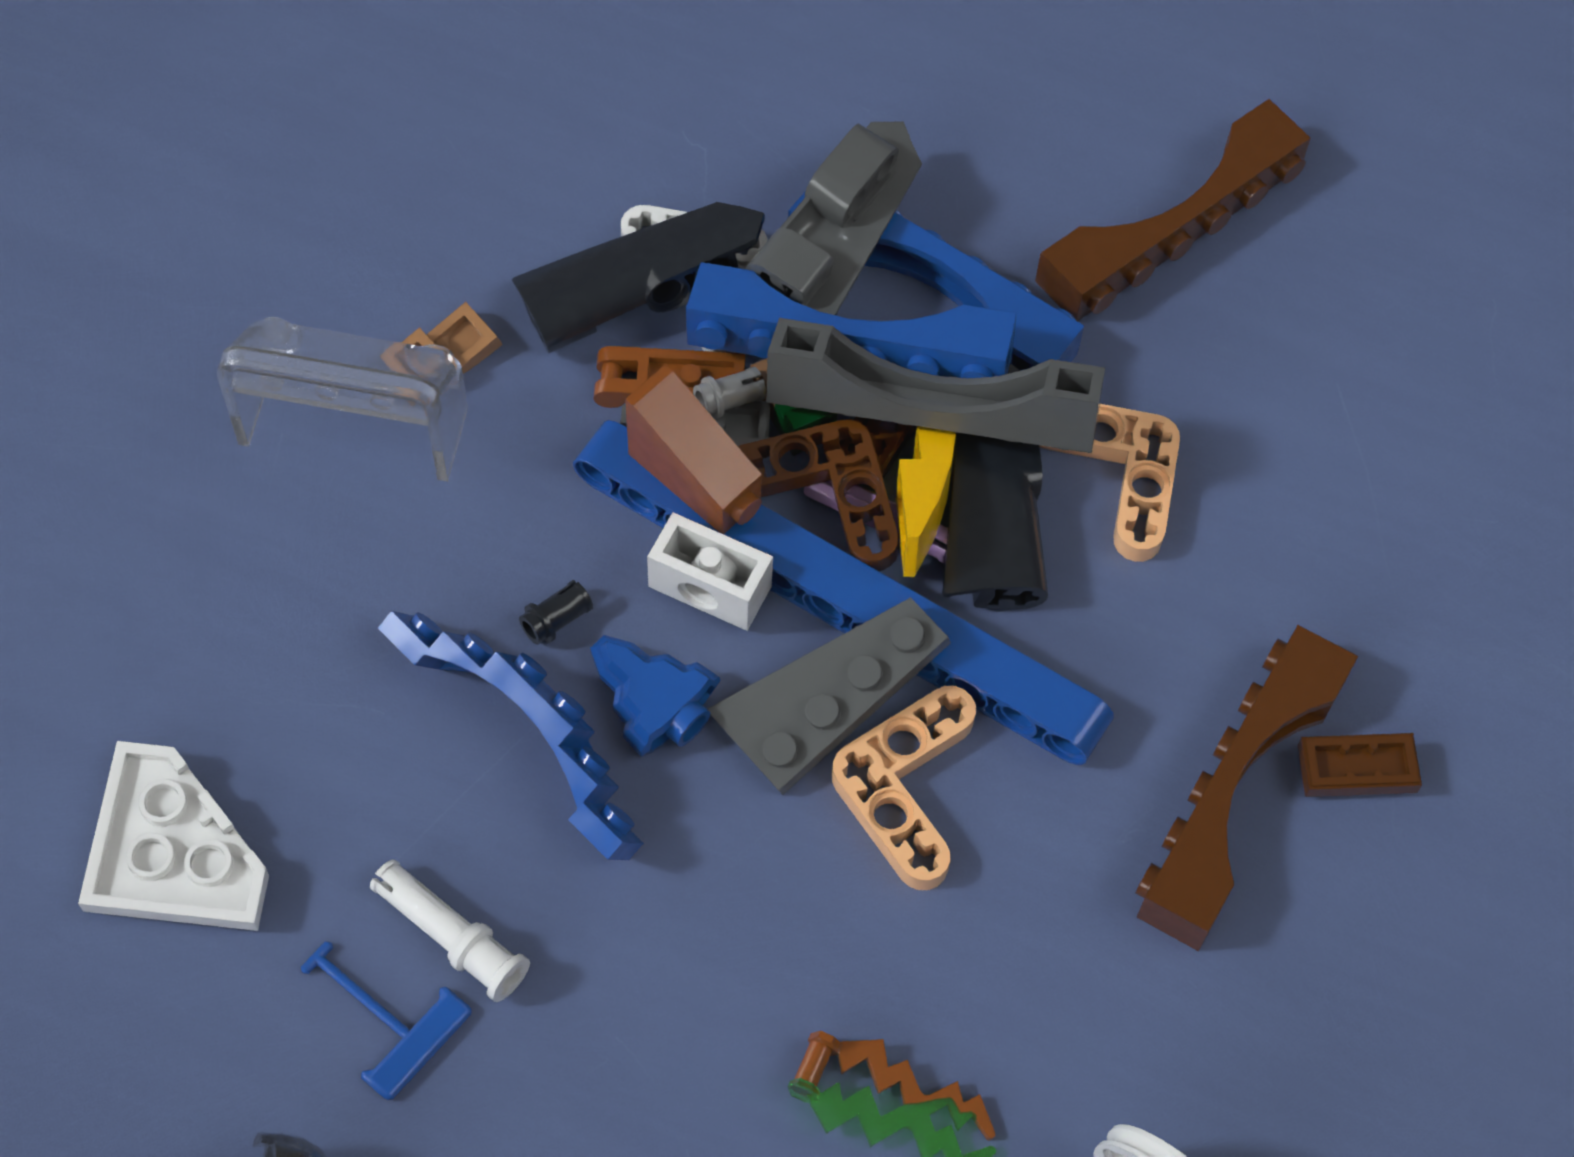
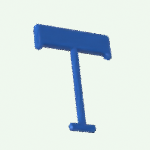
M325 941L301 966V971L304 974H309L318 965L402 1037L400 1042L374 1069L361 1072V1079L384 1099L393 1100L471 1016L472 1009L448 987H442L439 989V1000L410 1030L326 958L327 954L333 949V945L331 942Z

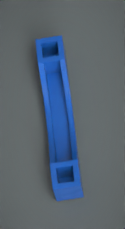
M805 192L788 210V217L803 201ZM896 210L865 266L884 268L911 276L937 289L959 306L969 305L1017 313L1014 347L1010 363L1019 370L1029 369L1049 359L1072 362L1079 351L1084 325L1077 322L1068 311L1052 307L1034 296L1023 284L1007 280L989 269L978 257L964 254L946 243L938 233L928 229L924 230L904 218Z
M701 262L686 306L687 345L768 358V350L779 318L834 326L853 343L870 353L910 370L944 377H994L1008 374L1014 347L1017 313L961 305L939 314L911 320L870 321L848 319L819 312L791 300L769 286L753 270Z

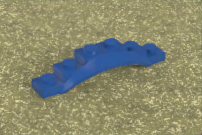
M391 611L379 625L378 629L414 665L438 670L475 673L500 689L524 711L538 727L554 751L567 777L577 806V810L568 820L607 860H630L644 843L631 831L635 824L622 809L612 803L605 805L618 790L619 786L606 774L610 770L607 762L593 751L589 738L595 731L582 719L586 713L584 708L563 691L556 693L543 680L547 676V672L530 656L524 653H520L519 656L501 652L494 653L485 641L473 633L469 632L465 636L446 631L442 632L437 624L419 612L413 616Z

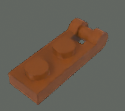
M606 346L598 350L596 368L601 372V379L595 382L593 399L595 403L602 407H620L625 403V399L664 365L673 370L693 393L694 386L701 384V380L704 377L711 376L714 379H719L745 371V354ZM627 371L637 372V379H622V375Z

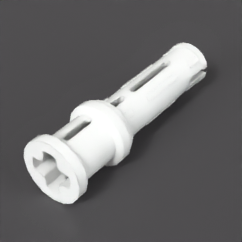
M394 859L383 864L375 873L384 881L381 882L377 878H372L370 889L382 896L446 949L451 966L457 971L462 972L466 970L488 988L487 995L494 1002H500L518 987L529 969L530 961L523 954L513 955L492 937L493 931L489 926L478 922L473 924L468 922L401 867L400 863Z

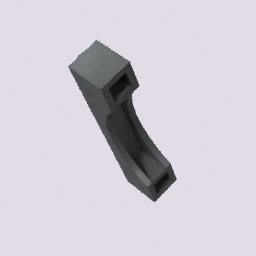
M779 318L768 350L766 402L794 408H806L846 416L895 422L902 425H914L997 438L1010 442H1022L1062 450L1092 453L1105 367L1049 359L1029 369L1001 376L981 378L936 376L910 370L881 359L853 343L834 326Z

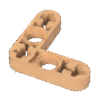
M1100 404L1098 422L1109 424L1116 433L1115 438L1107 442H1100L1094 439L1092 453L1039 446L1047 450L1125 464L1113 535L1114 545L1118 553L1124 558L1134 562H1144L1152 559L1159 552L1166 533L1180 443V432L1176 424L1167 417ZM1149 435L1159 436V443L1161 445L1156 461L1146 460L1149 449ZM1139 478L1153 479L1159 484L1161 493L1153 498L1140 496L1135 492L1132 483ZM1138 514L1148 515L1144 530L1146 536L1144 542L1134 540L1133 530Z
M943 686L934 690L845 745L836 753L833 760L832 783L835 790L900 879L906 885L916 890L933 889L945 880L950 865V850L944 839L899 779L962 741L970 734L976 716V704L966 690L957 686ZM944 705L949 711L959 708L961 710L959 723H955L951 718L942 720L934 725L932 737L935 739H932L927 727L939 719L941 706ZM898 731H908L918 738L920 747L915 753L901 755L895 753L888 744L889 737ZM851 762L858 768L865 765L869 767L867 782L874 793L866 802H862V800L866 799L868 789L857 775L849 779L846 777L848 764ZM884 804H895L904 810L907 819L901 827L887 829L877 823L874 817L875 810ZM914 830L919 831L915 833L913 845L924 857L930 854L936 856L933 871L929 872L924 866H919L916 869L912 867L914 851L906 839ZM902 843L900 847L895 846L896 844Z

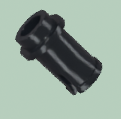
M575 580L567 583V586L540 604L530 603L525 606V613L519 617V622L523 631L533 643L537 645L543 641L550 643L556 639L555 632L582 614L591 611L593 603L585 588L579 582L576 583Z

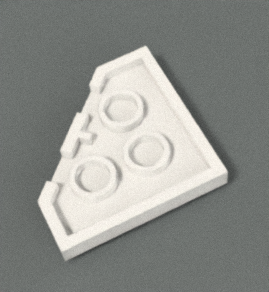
M117 741L78 902L82 911L258 931L269 874L264 864L254 851L248 847L235 830L232 822L209 792L203 788L174 747Z

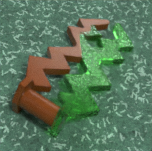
M821 1030L810 1033L808 1038L809 1046L795 1078L790 1080L787 1088L792 1097L810 1104L826 1134L858 1116L870 1148L901 1129L907 1128L914 1135L921 1157H933L941 1150H943L945 1157H993L996 1153L995 1147L988 1146L962 1155L952 1125L935 1132L930 1115L947 1106L957 1132L972 1118L985 1139L990 1141L995 1137V1131L980 1094L963 1102L958 1081L930 1095H924L920 1091L908 1060L888 1067L884 1039L839 1042L834 1036ZM837 1055L841 1074L846 1073L866 1060L877 1093L879 1094L899 1083L904 1105L880 1117L869 1086L843 1101L839 1082L822 1093L817 1086L830 1056Z

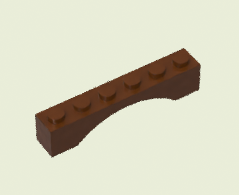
M1270 99L1266 100L1232 123L1219 166L1207 182L1186 201L1160 215L1135 223L1107 227L1079 226L1040 253L1035 282L1061 309L1068 311L1077 322L1091 312L1094 314L1101 313L1111 305L1117 294L1131 285L1135 288L1142 285L1153 274L1157 266L1168 259L1171 261L1178 260L1190 249L1193 242L1205 233L1209 235L1217 233L1227 224L1231 215L1243 207L1246 209L1255 207L1266 196L1268 190L1282 181L1284 184H1287L1295 179L1305 167L1306 161L1304 157L1311 137Z
M1297 625L1288 643L1279 638L1276 640L1262 668L1271 672L1264 686L1254 681L1251 684L1238 709V712L1246 715V718L1239 730L1230 726L1227 727L1213 753L1214 757L1222 761L1214 775L1205 771L1201 773L1187 800L1196 805L1188 821L1180 817L1176 818L1161 846L1170 851L1162 868L1151 863L1135 892V894L1144 898L1137 918L1199 951L1234 886L1228 858L1227 823L1232 796L1236 786L1250 766L1272 746L1301 730L1324 722L1358 658L1357 655L1300 625Z

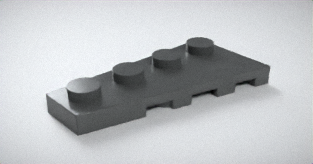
M910 597L709 707L708 710L711 716L760 771L784 795L942 652L951 641Z

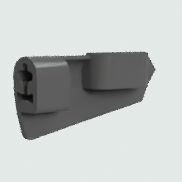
M904 121L870 122L866 128L859 123L856 124L814 173L806 188L803 201L782 226L776 230L745 269L753 270L769 286L791 300L819 312L836 315L922 166Z

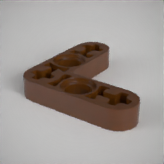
M851 419L839 420L738 446L762 474L761 498L831 481L850 555L877 571L889 568L896 561L899 554L896 524L871 435L860 422ZM850 439L852 445L855 446L854 455L845 456L844 451L840 449L841 440ZM823 444L827 463H819L816 445ZM795 449L806 452L810 457V461L804 469L791 472L781 467L779 462L786 452ZM770 457L774 476H766L762 458ZM856 484L869 485L876 492L875 499L870 504L861 507L851 505L846 500L845 495ZM874 520L877 538L882 542V551L879 553H872L869 546H865L867 539L864 523Z

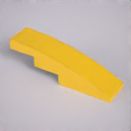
M917 426L913 459H899L895 500L903 577H915L935 540L948 498L956 432Z

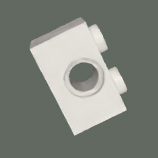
M672 512L647 556L648 587L748 631L772 587L773 556Z

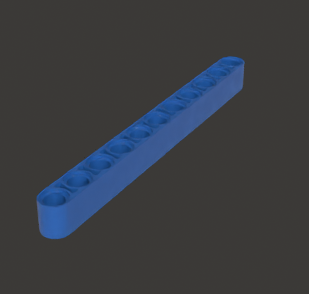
M610 420L604 421L573 462L575 472L588 485L664 528L672 512L717 531L629 455L627 427ZM762 504L747 523L743 525L736 523L724 534L773 556L772 587L770 591L843 633L854 629L911 597L951 641L942 652L916 675L938 688L957 686L966 690L972 696L977 711L1068 763L1075 765L1085 764L1114 719V713L1111 708L1093 693Z

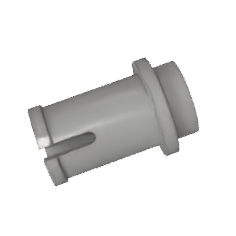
M751 367L745 371L719 379H714L711 376L704 377L701 380V384L694 386L693 395L711 416L717 419L723 416L725 410L754 401L764 400L766 397V387L763 379L757 382L753 381V379L760 377L761 373L756 367Z

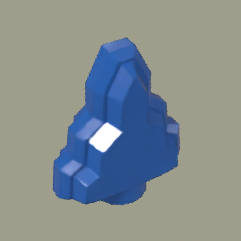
M603 635L590 647V653L600 679L615 693L613 711L625 724L623 738L641 757L651 754L669 739L679 747H683L691 742L704 728L709 720L710 711L703 705L721 681L720 677L698 662L684 665L669 654L649 656L632 642Z

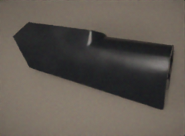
M715 202L514 277L512 282L521 295L528 316L548 353H552L597 332L596 326L644 304H647L650 310L656 313L669 312L686 305L700 263L704 262L738 268L736 253L757 244L765 220V214L737 205Z
M1010 363L1008 374L1021 371ZM956 433L942 589L944 597L972 593L974 607L994 609H1027L1036 607L1047 600L1048 588L1037 500L1041 492L1043 477L1039 445Z

